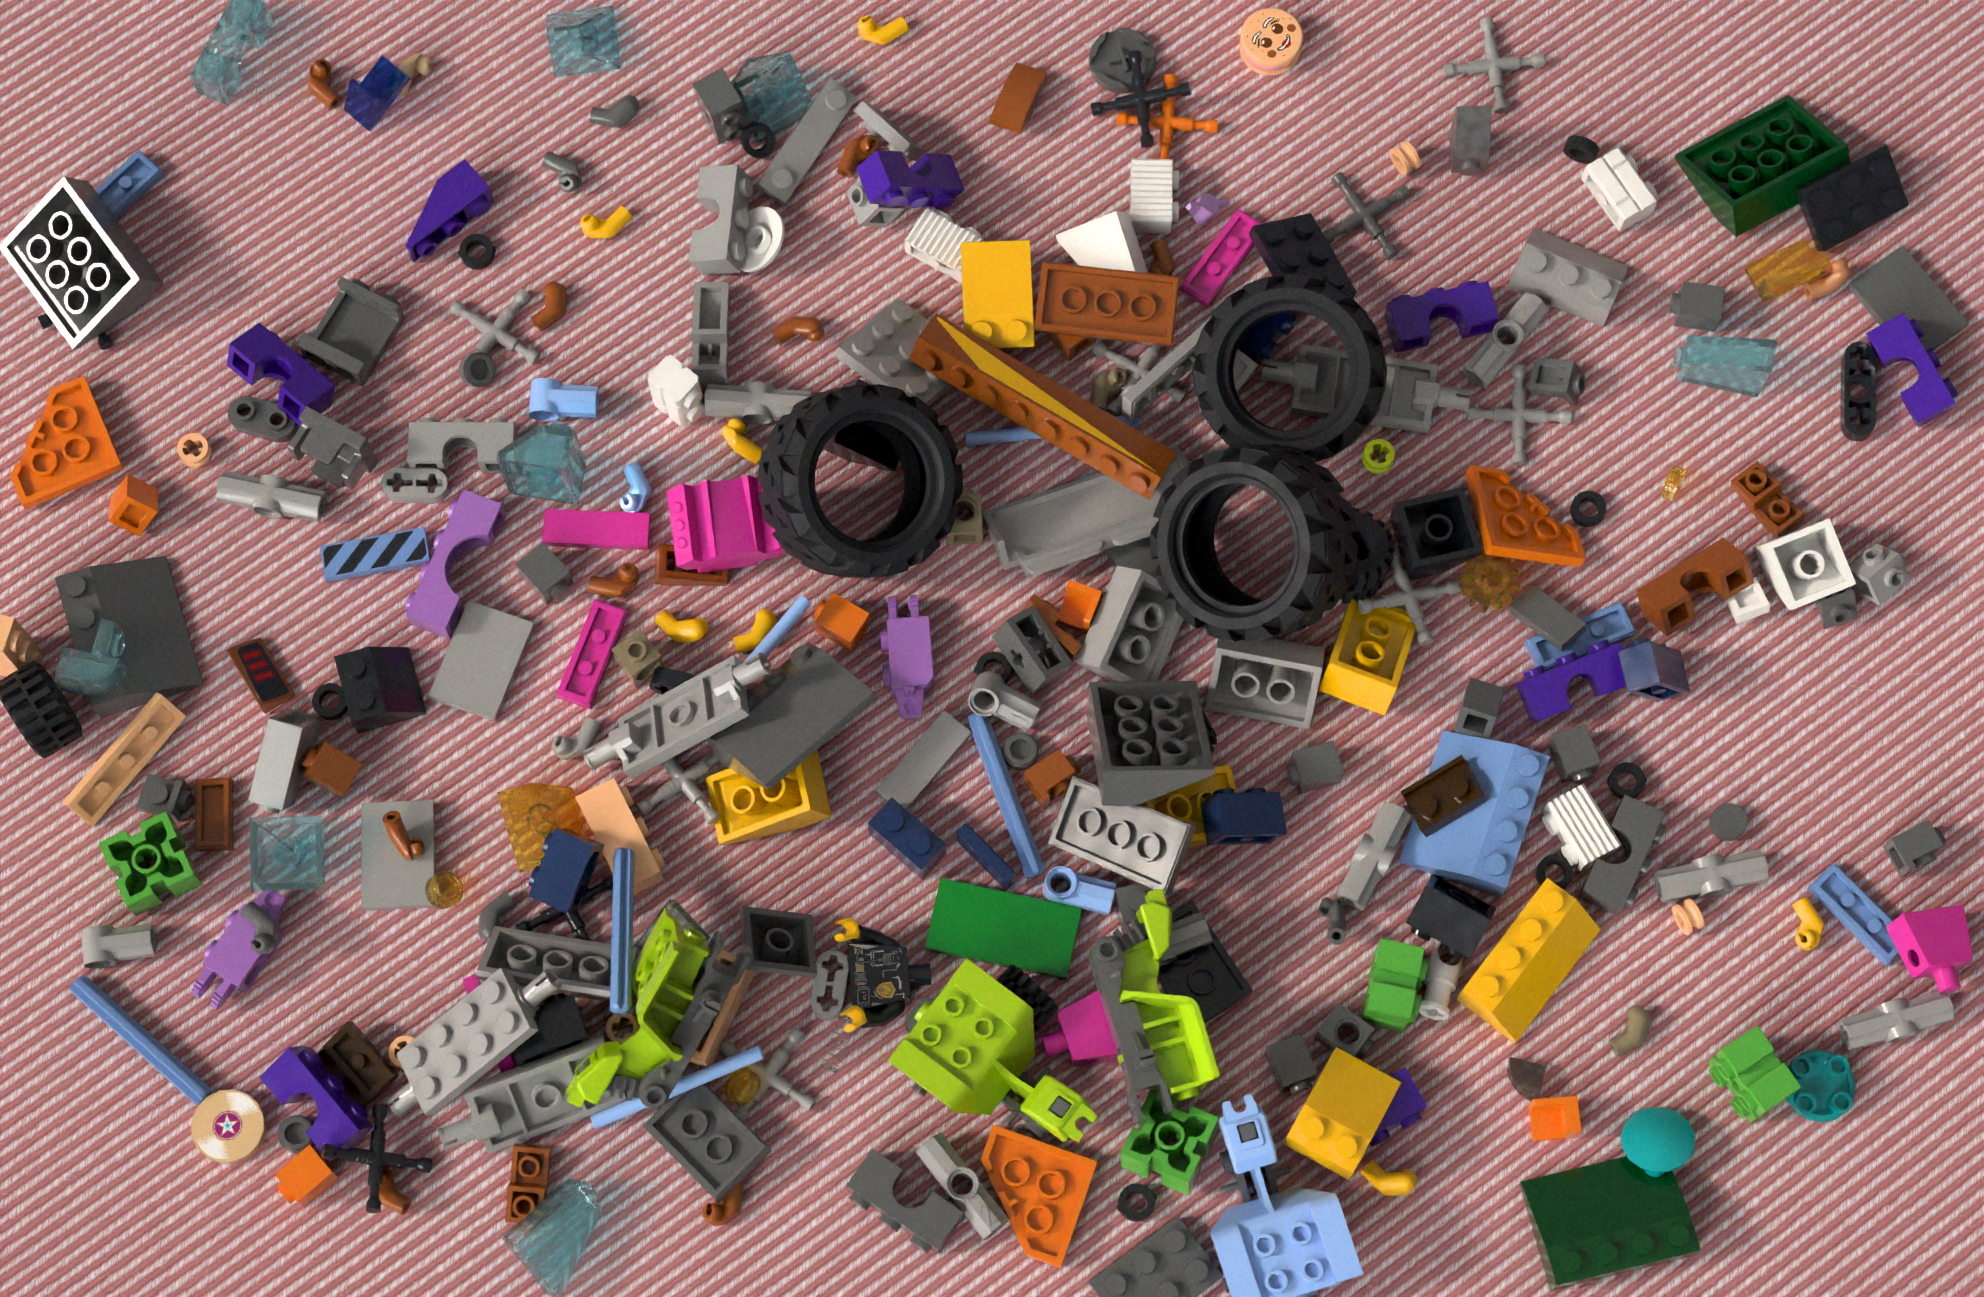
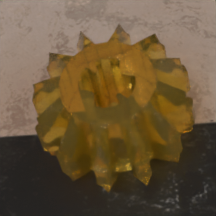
M1482 553L1477 557V563L1471 560L1466 563L1465 568L1467 572H1462L1459 578L1465 584L1460 592L1464 596L1472 595L1468 602L1470 607L1475 606L1479 602L1482 604V613L1487 612L1489 605H1492L1493 609L1498 613L1502 610L1503 603L1510 605L1514 601L1513 594L1518 593L1520 585L1515 582L1519 572L1518 570H1508L1511 565L1510 559L1500 563L1497 562L1499 556L1492 555L1490 561H1488ZM1487 578L1490 583L1496 582L1495 587H1492L1490 583H1483L1484 579Z

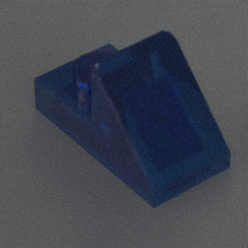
M382 55L362 82L353 77L350 79L344 110L368 131H371L410 81L411 77Z

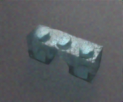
M260 0L229 1L189 74L197 93L228 105L243 78L240 65L244 52L249 45L258 49L273 23L265 2Z

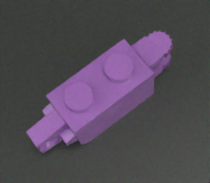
M917 594L909 595L908 606L911 617L897 618L898 601L895 596L887 597L889 619H886L887 630L880 631L882 652H889L890 663L883 665L884 686H891L892 697H896L901 719L921 718L924 695L934 688L929 616H919Z
M267 887L254 903L278 923L288 900L274 889ZM245 903L240 910L236 909L230 914L225 923V932L219 940L212 941L204 953L205 961L203 962L205 969L191 991L192 995L200 998L206 993L216 977L222 979L223 982L210 1001V1006L216 1010L223 1006L235 988L246 994L283 940L281 929L278 927L276 947L267 954L256 953L251 947V941H254L255 926L241 916V912L246 906Z

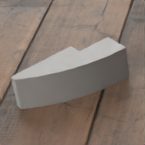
M695 282L691 371L699 376L701 388H707V384L728 385L729 282Z

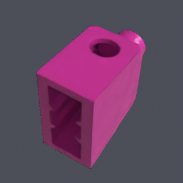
M1963 905L1903 913L1886 926L1894 945L1913 978L1919 979L1934 976L1940 994L1951 993L1961 988L1956 972L1973 960Z
M1098 991L1060 1010L1056 1016L1060 1030L1040 1036L1047 1057L1067 1051L1073 1067L1118 1060Z

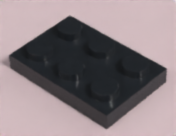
M1883 143L1871 147L1794 189L1816 249L1821 252L1831 249L1909 206L1888 146Z
M1311 213L1252 226L1249 236L1272 276H1283L1284 274L1310 276L1324 282H1329L1354 298L1357 292Z
M1191 901L1172 913V923L1200 913L1195 903ZM1208 923L1212 943L1181 954L1173 962L1159 967L1157 977L1158 983L1166 994L1187 996L1194 999L1200 1008L1204 1024L1253 992Z

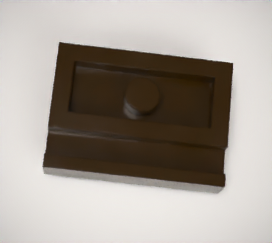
M1462 755L1401 791L1420 831L1426 837L1488 800L1474 773L1471 771L1467 760Z
M346 1022L318 1053L322 1059L321 1065L325 1070L340 1079L345 1086L344 1092L352 1101L359 1103L364 1109L399 1076L354 1022Z

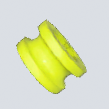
M1383 439L1370 441L1363 452L1362 461L1364 467L1371 473H1385L1393 464L1395 457L1394 447ZM1374 450H1380L1379 454L1382 451L1386 453L1384 463H1377L1378 459L1375 462L1372 461L1371 458Z

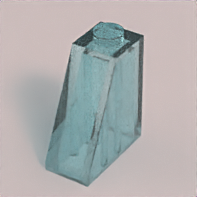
M1688 336L1683 347L1677 346L1672 366L1678 367L1676 380L1757 398L1772 372L1777 340Z
M574 1179L566 1180L502 1237L547 1295L559 1297L564 1293L602 1211L601 1206L596 1201L599 1197L597 1192L585 1180L582 1182Z

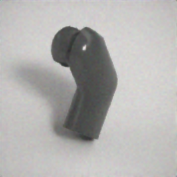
M626 95L611 109L593 107L590 123L621 128L637 115L639 101L635 96Z
M547 151L543 158L542 166L558 173L561 190L567 193L577 192L582 183L577 163Z
M506 891L492 900L480 912L478 934L480 938L485 939L486 943L489 941L494 926H499L500 917L516 905Z
M1325 897L1321 900L1318 913L1322 917L1329 918L1328 940L1332 944L1339 945L1346 938L1343 904L1338 899L1331 900Z
M251 901L244 907L241 916L255 926L254 941H251L252 949L258 954H267L277 945L278 924L273 917Z

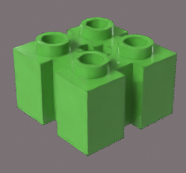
M166 811L139 823L142 832L132 837L124 830L99 842L109 868L120 878L116 880V884L123 900L136 916L163 904L160 895L171 891L178 897L203 885L192 859L183 850L186 845L178 827ZM151 859H155V860H156L155 865H154L153 867L149 868V867H150L149 861H150Z
M1380 939L1378 947L1373 954L1368 987L1361 1014L1362 1020L1370 1026L1400 1033L1404 1032L1406 1024L1414 1023L1415 1017H1418L1422 995L1416 994V989H1420L1422 981H1425L1429 960L1422 959L1423 947Z
M1758 1025L1723 1047L1707 1062L1711 1067L1709 1073L1713 1081L1720 1088L1728 1087L1734 1096L1730 1100L1733 1109L1742 1119L1746 1117L1750 1124L1786 1101L1801 1088L1785 1063H1781L1773 1051L1775 1049Z
M1150 1089L1141 1108L1143 1121L1139 1123V1126L1142 1130L1132 1127L1120 1153L1121 1167L1146 1178H1149L1151 1172L1155 1171L1161 1174L1162 1185L1189 1196L1201 1171V1156L1198 1154L1205 1157L1208 1156L1219 1132V1117L1194 1106H1191L1188 1113L1178 1110V1099L1170 1097L1173 1112L1165 1115L1157 1090ZM1170 1138L1176 1140V1144L1172 1146L1164 1145L1163 1142L1168 1143Z

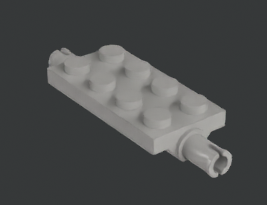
M1301 344L1298 361L1295 360V364L1264 358L1260 380L1291 384L1294 392L1290 413L1326 418L1338 406L1347 387L1349 377L1347 353L1345 350ZM1385 357L1387 365L1385 393L1383 394L1379 410L1370 425L1428 434L1432 410H1436L1437 406L1468 411L1471 389L1440 386V382H1437L1438 364Z
M758 653L753 658L742 663L741 660L733 655L618 719L619 727L609 732V737L583 750L585 762L591 769L596 770L599 766L618 756L622 760L623 772L631 779H634L749 716L746 693L747 685L765 675L771 674L769 660L763 653Z
M499 968L396 1053L408 1078V1083L387 1099L388 1105L395 1102L390 1107L391 1111L396 1116L403 1117L418 1103L426 1115L434 1116L539 1030L533 1017L540 1008L539 1004L562 987L560 981L554 984L559 979L552 970L545 969L537 978L524 987L515 982L509 969Z
M603 1035L473 1083L463 1091L471 1112L468 1114L469 1118L437 1129L440 1140L444 1144V1150L447 1151L450 1148L477 1138L478 1142H484L486 1150L490 1154L627 1101L625 1092L623 1099H621L618 1095V1089H616L614 1097L610 1096L609 1091L606 1090L598 1104L585 1100L581 1108L567 1102L569 1095L566 1094V1090L575 1075V1068L602 1043H605Z

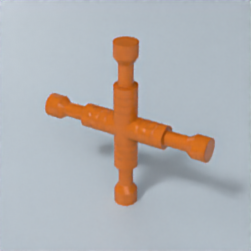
M1166 74L1164 76L1166 89L1177 86V75ZM1174 96L1168 97V100L1162 101L1161 115L1150 114L1151 123H1149V128L1160 129L1159 147H1161V154L1159 159H1169V148L1172 147L1174 130L1192 131V129L1206 130L1209 133H1217L1218 120L1195 121L1190 117L1175 116L1176 99ZM1118 112L1117 125L1138 124L1137 116L1129 115L1126 112Z

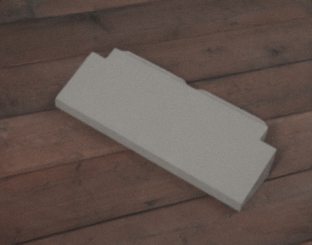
M1178 446L1170 448L1177 455L1166 477L1150 500L1100 472L982 512L984 523L1003 569L1006 570L1021 565L1026 577L1038 575L1097 555L1103 550L1149 537L1151 529L1159 521V518H1155L1153 515L1161 494L1166 488L1174 484L1171 481L1172 478L1188 464Z

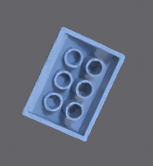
M1443 730L1428 775L1462 755L1467 760L1471 771L1474 773L1488 800L1428 837L1420 831L1413 817L1398 863L1501 898L1507 889L1550 756L1516 744Z

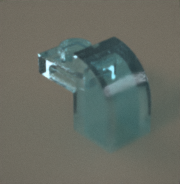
M101 619L91 653L63 647L53 680L61 691L82 696H98L111 691L122 681L127 668L116 656H121L124 650L125 636L116 622Z

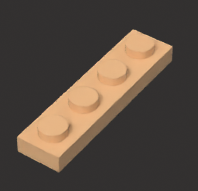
M156 692L62 803L93 827L186 716L163 695Z

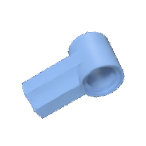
M551 378L532 380L528 413L530 418L538 421H556L560 416L597 418L599 411L598 386L562 385L560 381Z
M1057 866L1052 868L1045 877L1043 895L1050 902L1109 915L1116 883L1074 873L1065 866ZM1055 879H1063L1068 883L1069 890L1064 893L1055 892L1051 888L1050 882Z

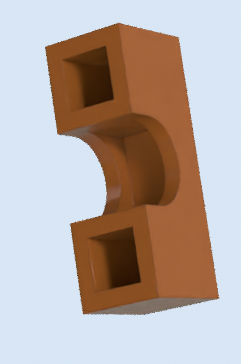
M1721 538L1642 586L1636 592L1643 616L1668 636L1696 619L1691 598L1695 595L1710 592L1719 595L1726 601L1752 585L1754 581L1748 557L1726 539Z

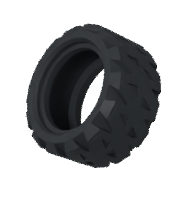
M1284 274L1283 276L1264 277L1244 285L1242 289L1227 296L1212 312L1211 318L1201 330L1194 352L1196 355L1192 372L1195 395L1199 399L1202 414L1213 431L1229 447L1278 444L1280 447H1291L1314 457L1316 459L1315 463L1345 450L1368 429L1379 410L1383 394L1385 393L1387 376L1385 349L1378 329L1367 312L1351 296L1329 282H1324L1310 276ZM1288 312L1309 314L1326 322L1341 339L1349 363L1347 387L1335 410L1316 425L1296 431L1275 429L1254 418L1242 404L1237 394L1233 377L1235 356L1247 333L1261 321L1271 316Z
M862 384L833 388L815 393L796 403L790 414L783 415L768 436V450H764L761 453L757 477L763 489V493H758L763 517L775 529L772 535L789 555L802 560V565L821 574L839 576L841 578L888 577L908 571L909 567L924 562L941 546L939 540L950 533L960 510V507L954 506L963 493L962 464H955L958 454L957 445L946 425H939L938 415L931 407L916 396H907L904 390L881 384ZM852 423L867 426L885 437L897 452L904 473L903 499L894 519L880 533L863 541L845 535L832 525L819 505L815 490L816 465L823 448L832 436Z
M1278 444L1222 448L1205 453L1203 457L1186 464L1172 478L1171 481L1174 484L1166 488L1161 494L1153 517L1159 518V521L1150 532L1151 559L1159 560L1155 571L1156 579L1166 599L1174 598L1176 600L1175 611L1196 629L1206 628L1207 634L1214 638L1230 642L1240 640L1253 642L1301 631L1320 621L1325 611L1332 610L1347 590L1346 576L1354 573L1358 545L1351 537V533L1357 532V525L1350 502L1339 495V493L1344 491L1343 487L1327 468L1315 464L1316 459L1306 453L1291 447H1280ZM1246 484L1267 492L1281 505L1288 516L1294 534L1295 551L1291 570L1282 586L1266 600L1247 595L1234 586L1220 567L1215 552L1214 532L1220 510L1227 499Z

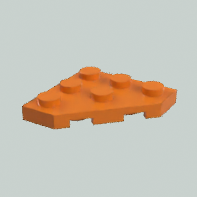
M84 375L50 390L46 399L47 405L41 418L36 420L25 443L26 449L19 464H15L10 474L20 502L25 510L124 469Z
M1470 465L1465 476L1484 550L1487 555L1581 567L1586 557L1579 532L1568 523L1562 526L1548 514L1551 511L1548 506L1532 493L1528 492L1524 495L1510 483L1513 478L1502 469Z
M993 1125L981 1157V1164L1009 1219L1025 1256L1061 1269L1098 1161Z

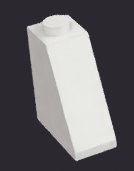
M1115 211L1056 235L1059 244L1080 266L1148 273L1130 215L1127 212Z

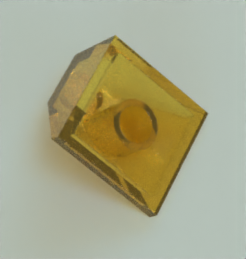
M532 782L497 792L520 873L535 869L536 866L541 865L545 855L542 852L544 841L548 834L554 832L555 829L568 828L585 836L573 788Z

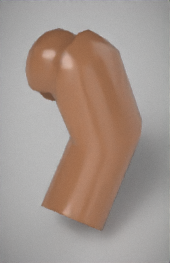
M1845 258L1837 259L1829 264V269L1832 272L1830 276L1804 285L1805 295L1808 300H1814L1836 292L1851 277L1852 268L1848 267V262Z

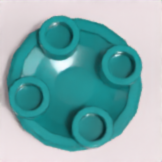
M1819 1049L1802 1052L1790 1062L1788 1069L1801 1088L1792 1094L1787 1101L1795 1112L1807 1120L1822 1123L1836 1120L1848 1112L1853 1106L1856 1086L1848 1060L1842 1055H1835L1830 1051Z
M1648 1107L1634 1113L1625 1122L1621 1132V1145L1631 1162L1644 1169L1649 1176L1660 1177L1665 1172H1670L1683 1166L1691 1158L1695 1151V1135L1688 1120L1678 1112L1664 1107Z

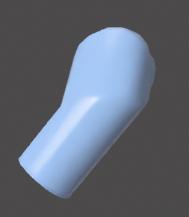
M632 463L623 470L631 487L626 496L621 497L620 505L627 512H640L645 507L651 494V487L639 463Z

